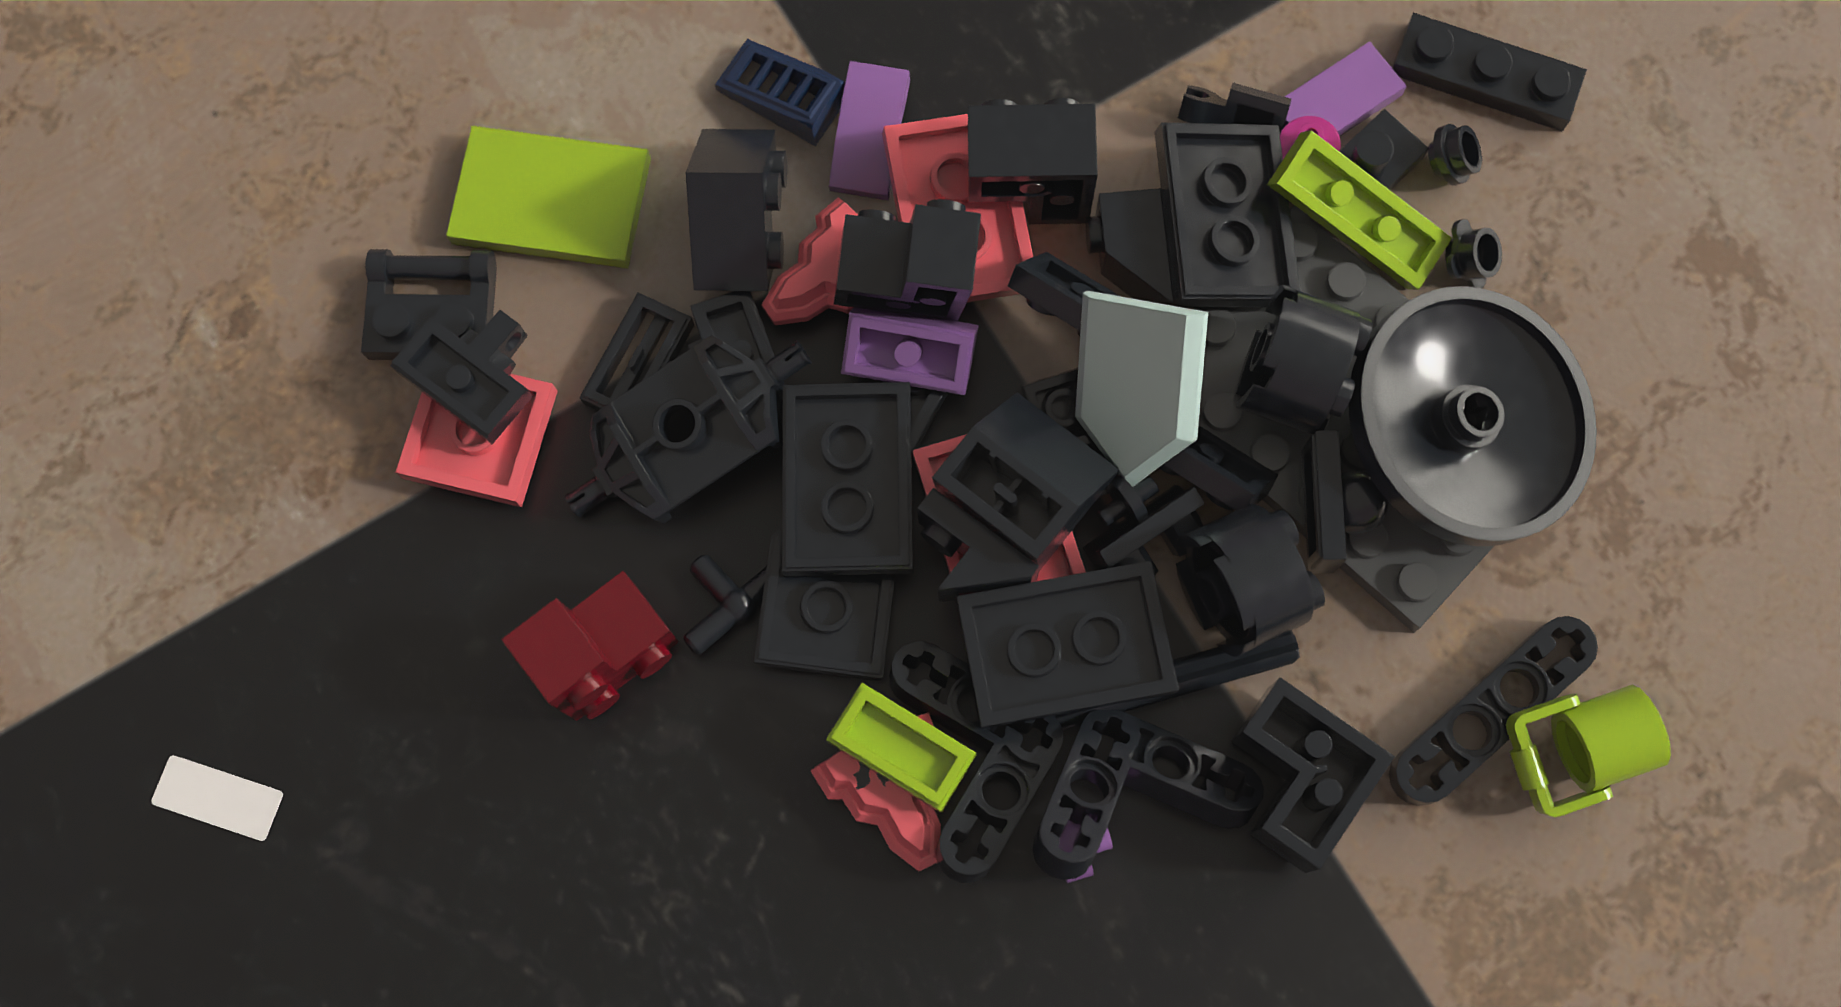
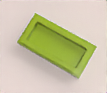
M861 683L826 739L831 745L940 813L976 756V752L864 683Z

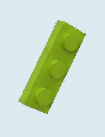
M1312 130L1299 134L1267 184L1407 290H1419L1452 239L1451 236Z

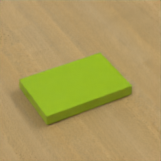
M472 126L446 237L453 245L628 269L651 161L648 149Z

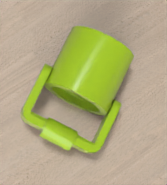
M1634 685L1626 686L1581 703L1577 694L1565 695L1510 715L1506 722V729L1513 747L1509 753L1522 790L1529 792L1536 811L1551 817H1560L1613 797L1610 785L1666 766L1671 758L1667 730L1657 708L1644 691ZM1552 715V735L1560 759L1571 779L1584 791L1556 802L1552 801L1547 787L1549 781L1536 744H1532L1526 724Z

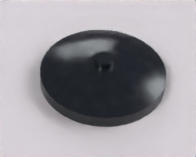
M1459 286L1435 289L1409 300L1384 317L1371 331L1364 351L1356 358L1353 366L1351 379L1355 381V385L1349 402V418L1354 442L1367 473L1385 499L1400 514L1422 530L1444 540L1469 546H1496L1514 542L1544 530L1554 524L1573 506L1586 485L1594 462L1597 436L1596 415L1590 389L1579 363L1564 340L1544 319L1525 305L1503 294L1482 288Z

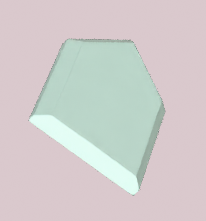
M1085 291L1083 292L1075 417L1106 460L1119 469L1117 475L1122 476L1133 487L1197 440L1208 312Z

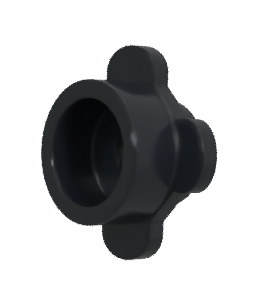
M1457 220L1451 229L1453 238L1445 249L1448 274L1452 279H1464L1469 287L1483 288L1487 278L1496 275L1500 269L1502 262L1501 242L1498 235L1491 228L1472 229L1468 220Z

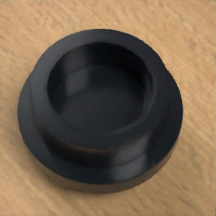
M1446 124L1436 129L1433 142L1428 147V158L1432 170L1438 177H1443L1450 185L1456 186L1467 182L1470 175L1478 173L1482 167V151L1475 132L1467 125L1456 127L1453 124Z

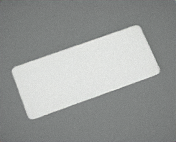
M173 755L167 761L151 802L155 806L263 841L268 835L283 793L280 790Z

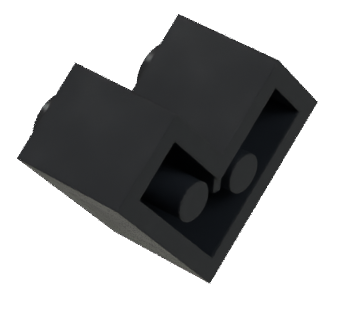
M1056 98L1044 104L1017 105L1010 100L993 99L981 105L968 106L969 202L1028 201L1029 225L1086 224V217L1091 215L1098 176L1095 103L1080 104L1074 99Z
M702 129L685 172L693 290L768 291L773 269H783L784 263L783 232H773L772 211H780L782 188L787 186L786 151H776L774 129Z
M936 199L928 201L927 206L915 204L910 223L895 221V215L882 210H861L858 212V216L846 214L842 231L833 305L958 321L973 291L981 213L965 211V205L956 201Z
M1281 677L1265 691L1231 741L1286 780L1250 832V835L1304 873L1321 869L1395 758L1390 752Z

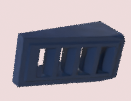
M746 39L715 83V87L722 94L816 147L840 112L845 82L822 69ZM752 60L761 65L747 85L738 82ZM771 72L779 75L767 93L759 91ZM789 82H792L797 86L787 101L784 102L778 99ZM808 92L815 96L806 110L798 108Z

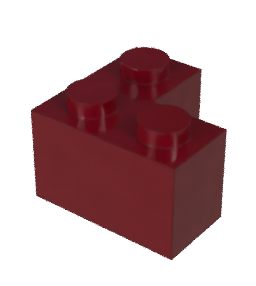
M624 571L620 572L572 610H569L560 600L555 598L501 639L547 702L576 721L584 715L588 719L595 718L609 709L619 699L620 694L617 690L637 674L641 679H644L657 672L671 659L672 654L669 650L679 643L678 639Z

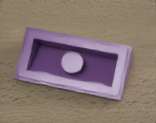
M854 307L849 312L841 374L886 382H910V386L965 395L979 326L952 320Z

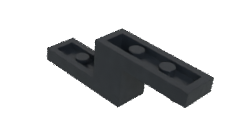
M1047 251L1016 264L1008 283L1009 288L1026 298L1027 304L1032 309L1045 315L1058 317L1076 328L1079 336L1081 331L1083 292L1092 291L1119 296ZM1199 425L1197 440L1159 467L1164 472L1175 476H1182L1201 488L1216 505L1235 511L1248 507L1250 504H1258L1269 494L1278 477V474Z

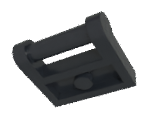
M389 249L368 250L365 261L368 284L361 353L368 360H394L430 317L434 318L459 338L470 329L479 334L493 318L497 266L495 254L492 250H473L470 256L393 255ZM394 280L471 281L470 295L393 294Z

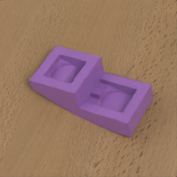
M850 61L836 132L829 181L830 191L889 200L892 185L882 132L884 126L902 123L910 85L909 70Z

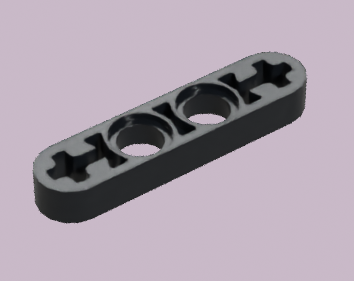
M1563 616L1556 617L1536 629L1397 754L1391 762L1389 770L1390 784L1396 795L1406 803L1416 806L1429 805L1448 796L1510 740L1506 729V722L1510 715L1555 699L1591 666L1596 659L1598 644L1596 635L1590 626L1578 618ZM1551 634L1557 639L1569 635L1576 643L1570 650L1575 660L1569 656L1553 663L1546 671L1535 663L1543 659L1555 648L1556 642ZM1526 653H1529L1531 660L1526 658ZM1517 672L1529 679L1534 693L1528 706L1519 708L1505 701L1500 691L1501 679L1505 673ZM1549 677L1554 679L1553 684H1551ZM1460 714L1474 715L1486 727V741L1480 749H1465L1454 738L1453 724ZM1434 736L1436 737L1440 747L1431 743V739ZM1443 750L1446 755L1461 764L1458 770L1452 759L1440 765L1430 776L1436 786L1434 789L1427 785L1415 789L1408 781L1414 774V770L1409 764L1411 759L1419 765L1431 760Z

